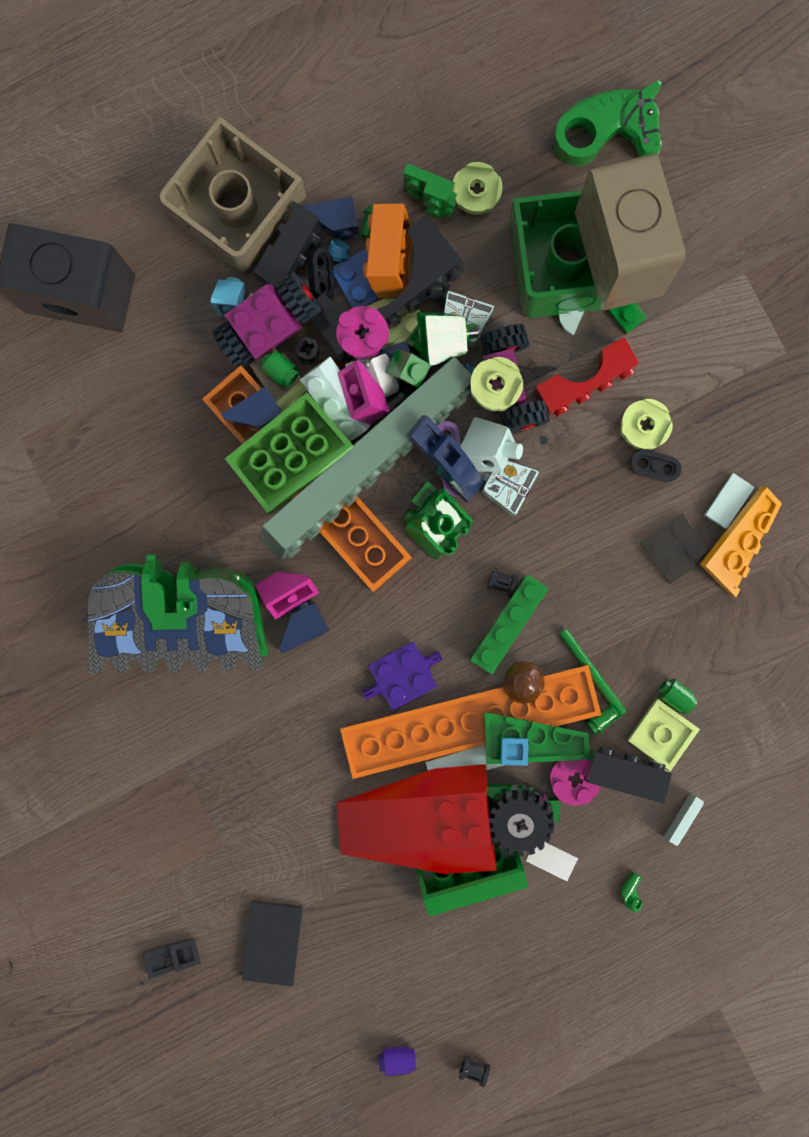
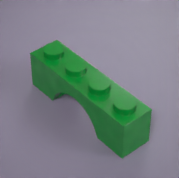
M524 575L503 611L483 637L469 660L492 675L549 588L530 575Z

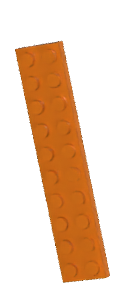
M580 666L545 675L543 692L535 701L527 704L517 703L510 699L505 692L504 686L340 728L352 778L355 779L485 745L483 712L552 726H561L599 716L601 711L589 666Z

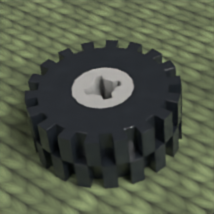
M518 784L512 785V791H509L506 787L502 789L501 796L498 793L494 796V803L491 802L489 806L491 839L494 843L498 841L499 849L503 850L507 847V853L513 855L514 851H519L518 856H524V851H529V854L533 855L535 854L536 847L541 851L545 848V842H550L551 834L554 832L553 807L551 802L548 803V797L545 794L539 795V789L534 787L533 791H529V785L524 784L523 789H518Z

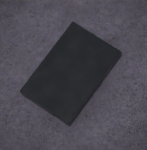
M261 901L251 902L242 980L293 987L303 913L302 906Z

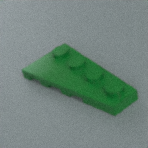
M483 712L487 765L500 764L501 738H527L528 763L589 759V733Z

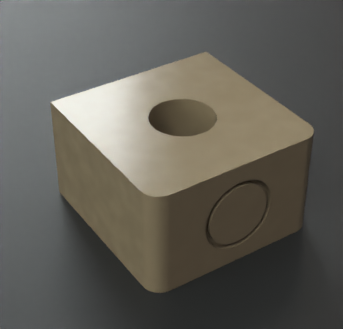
M221 117L216 120L160 193V200L176 226L243 275L250 274L255 269L268 245H272L281 233L277 230L281 222L286 225L293 213V210L290 209L292 202L295 201L301 206H304L307 202L303 179ZM243 193L247 195L245 201L235 208L221 206L223 200L230 194Z
M651 154L589 169L575 215L601 310L604 311L664 296L685 261V248L658 155Z

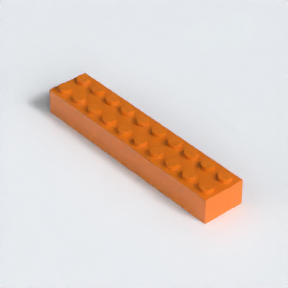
M240 365L202 400L241 444L260 431L227 423L221 415L262 389ZM311 481L308 485H306L302 490H300L297 494H295V495H294L292 498H290V499L293 500L299 493H301V492H302L307 486H309L313 481ZM358 497L349 507H346L344 504L339 512V516L330 524L324 522L320 533L366 585L375 592L406 565L412 557Z

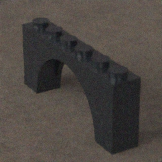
M427 214L406 229L415 251V266L408 285L395 300L377 309L386 320L389 329L396 327L408 313L417 311L426 299L438 295L442 287L447 283L459 279L466 269L462 259ZM322 294L316 299L321 311L311 319L343 362L352 360L354 357L342 349L336 336L339 317L342 313L349 310L338 306L325 294ZM361 327L356 335L363 339L365 334L369 333V329Z

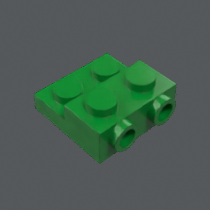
M407 163L403 172V191L406 192V195L415 200L423 199L422 210L433 218L442 217L446 219L447 216H452L457 193L454 192L455 182Z

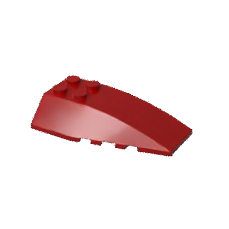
M487 765L434 768L337 802L341 855L442 874L497 870L494 843L491 842L487 791L489 790Z

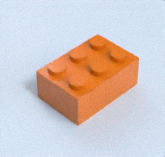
M373 204V214H369L368 226L371 234L370 238L366 240L368 262L364 263L363 272L364 277L369 281L370 289H373L377 298L396 299L408 285L412 241L406 229L412 224L404 204Z

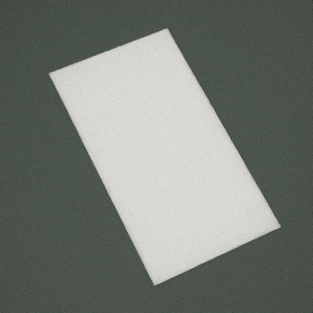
M545 842V848L540 851L536 847L535 854H529L526 862L568 881L578 858Z

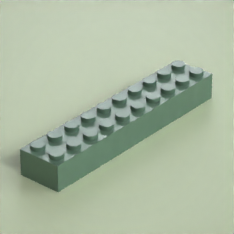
M453 357L359 440L349 452L332 464L264 524L260 539L281 561L285 557L289 559L294 557L301 550L304 540L307 539L309 542L321 532L320 529L324 522H327V524L333 522L339 516V512L344 504L346 507L353 504L359 497L358 495L362 488L368 490L377 481L376 478L381 474V471L386 474L396 464L395 461L400 455L405 457L414 448V443L406 435L422 415L428 416L435 424L440 425L448 418L449 413L454 407L458 409L467 400L466 397L471 393V373Z

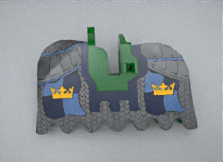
M147 554L145 564L130 563L113 568L97 580L88 597V672L91 674L99 673L103 669L105 661H111L117 672L124 673L130 668L131 661L133 660L138 661L141 669L148 673L155 670L158 660H164L170 671L178 672L182 669L183 663L187 659L191 660L194 668L200 672L206 671L209 668L212 659H217L223 670L231 671L235 668L236 662L240 658L246 661L247 667L250 670L260 671L263 669L262 657L269 655L259 593L251 579L241 571L232 568L200 569L199 566H194L189 561L182 562L178 570L177 579H175V576L170 571L163 570L162 563L159 559H156V554Z

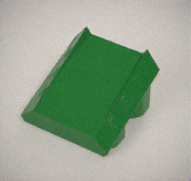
M441 488L405 527V533H408L427 553V556L438 560L442 555H451L457 549V539L461 535L468 533L474 520L445 489Z

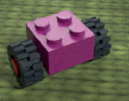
M294 272L276 284L278 291L273 284H266L225 314L228 320L213 330L212 334L214 335V340L218 342V347L222 349V353L237 368L240 365L244 367L252 360L263 357L302 329L297 319L301 323H305L321 311L313 294Z
M524 324L502 326L500 329L491 330L492 332H486L485 335L480 337L485 355L482 361L493 359V357H503L517 365L514 353L530 346ZM497 378L495 381H489L492 385L491 389L495 391L504 387L501 385L500 378ZM524 387L514 405L504 411H491L492 415H501L503 426L508 427L511 434L528 429L531 430L550 422L545 401L529 402L527 404L525 402Z

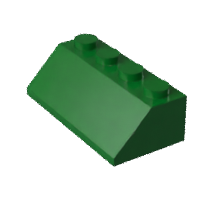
M496 841L494 848L497 870L442 874L416 869L423 901L429 917L528 888L525 871L520 856H518L519 852L514 851L513 855L508 854L507 847L503 850L499 849L498 841Z

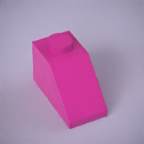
M356 360L337 373L350 418L371 425L390 413L382 388L360 361Z
M276 572L255 585L265 606L275 619L319 593L309 576L302 574Z

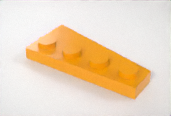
M760 486L700 563L714 580L733 597H737L740 591L738 586L742 577L746 578L750 570L748 565L753 555H757L761 548L760 540L764 533H768L782 504L767 487Z

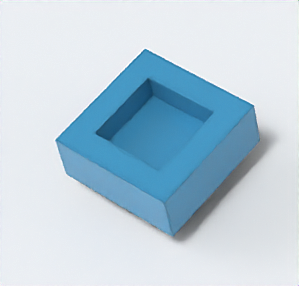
M501 738L500 764L528 766V739Z

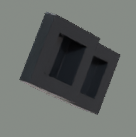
M194 938L169 943L142 952L149 979L174 970L179 972L201 964Z

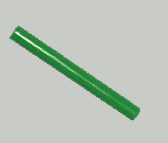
M568 629L562 630L559 636L581 666H589L592 681L607 702L616 709L619 716L623 715L627 710Z

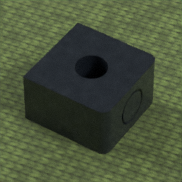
M14 223L8 224L0 258V292L25 313L123 333L135 274L114 246L98 240Z

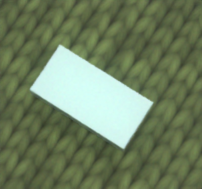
M732 473L704 516L724 530L727 529L754 489V486Z
M690 793L664 837L674 845H679L702 808L704 801Z

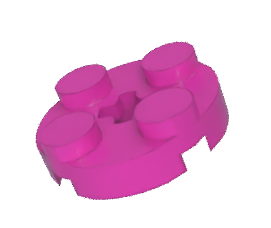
M358 306L340 315L336 336L339 345L347 354L356 359L364 360L380 353L379 350L388 341L389 328L386 320L377 309L368 306ZM361 327L369 329V333H366L363 339L356 335Z
M588 760L554 762L549 773V783L559 800L568 805L578 806L590 803L597 795L600 786L587 783L583 779ZM575 772H578L579 778L582 781L577 783L576 786H571L572 782L568 780L569 775L574 776Z

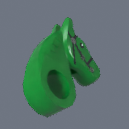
M657 80L642 90L617 89L602 92L576 103L557 122L553 139V148L556 156L566 165L581 167L589 164L616 133H619L634 145L638 157L651 154L658 155L661 150L659 109L655 95L662 86L661 81ZM571 128H584L591 135L593 143L586 148L573 147L566 140L565 133Z

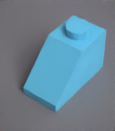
M227 277L226 280L218 279L211 297V304L218 316L225 317V314L246 300L247 288L244 282L234 277Z

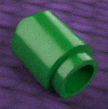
M278 351L268 352L260 362L262 365L261 372L278 386H284L286 389L296 381L300 374L296 370V366Z
M675 678L670 681L666 679L658 689V692H660L659 699L678 713L689 714L698 702L694 692Z

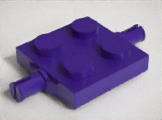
M412 641L368 664L374 676L375 685L363 690L362 693L366 700L380 693L387 700L393 711L437 687L431 676L430 666L440 662L443 658L439 651L425 658Z

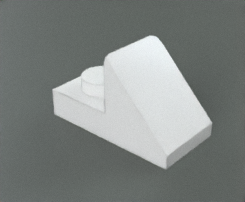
M387 354L375 357L371 361L357 359L382 388L385 397L398 392L399 386L396 378L385 372L390 363ZM350 362V363L346 364L345 368H346L347 366H349L350 364H352L353 362Z

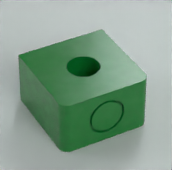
M582 190L513 199L509 230L521 313L527 318L567 314L570 311L586 312L601 310L575 215ZM564 248L573 250L580 256L581 260L575 262L565 261L555 251Z

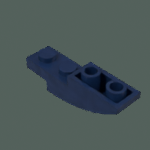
M422 415L406 436L436 466L434 470L468 503L483 484L477 469L451 435L444 434L428 416Z

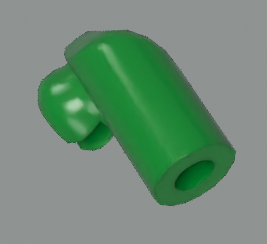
M631 871L620 889V894L624 906L628 910L638 912L642 908V901L639 900L636 888L642 877Z

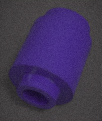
M407 1046L383 1049V1054L378 1055L379 1072L384 1071L386 1077L410 1074V1071L416 1070L414 1048L408 1049Z

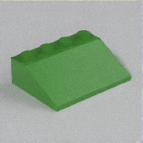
M307 392L228 455L225 460L265 511L271 515L354 446Z

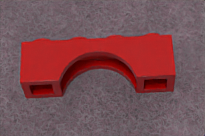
M625 337L601 350L598 354V371L590 380L571 382L557 374L535 387L533 392L538 401H545L549 416L555 414L558 417L569 411L568 406L574 402L580 405L591 398L590 393L599 390L601 393L613 386L612 381L620 377L621 380H625L635 374L634 369L639 365V361Z

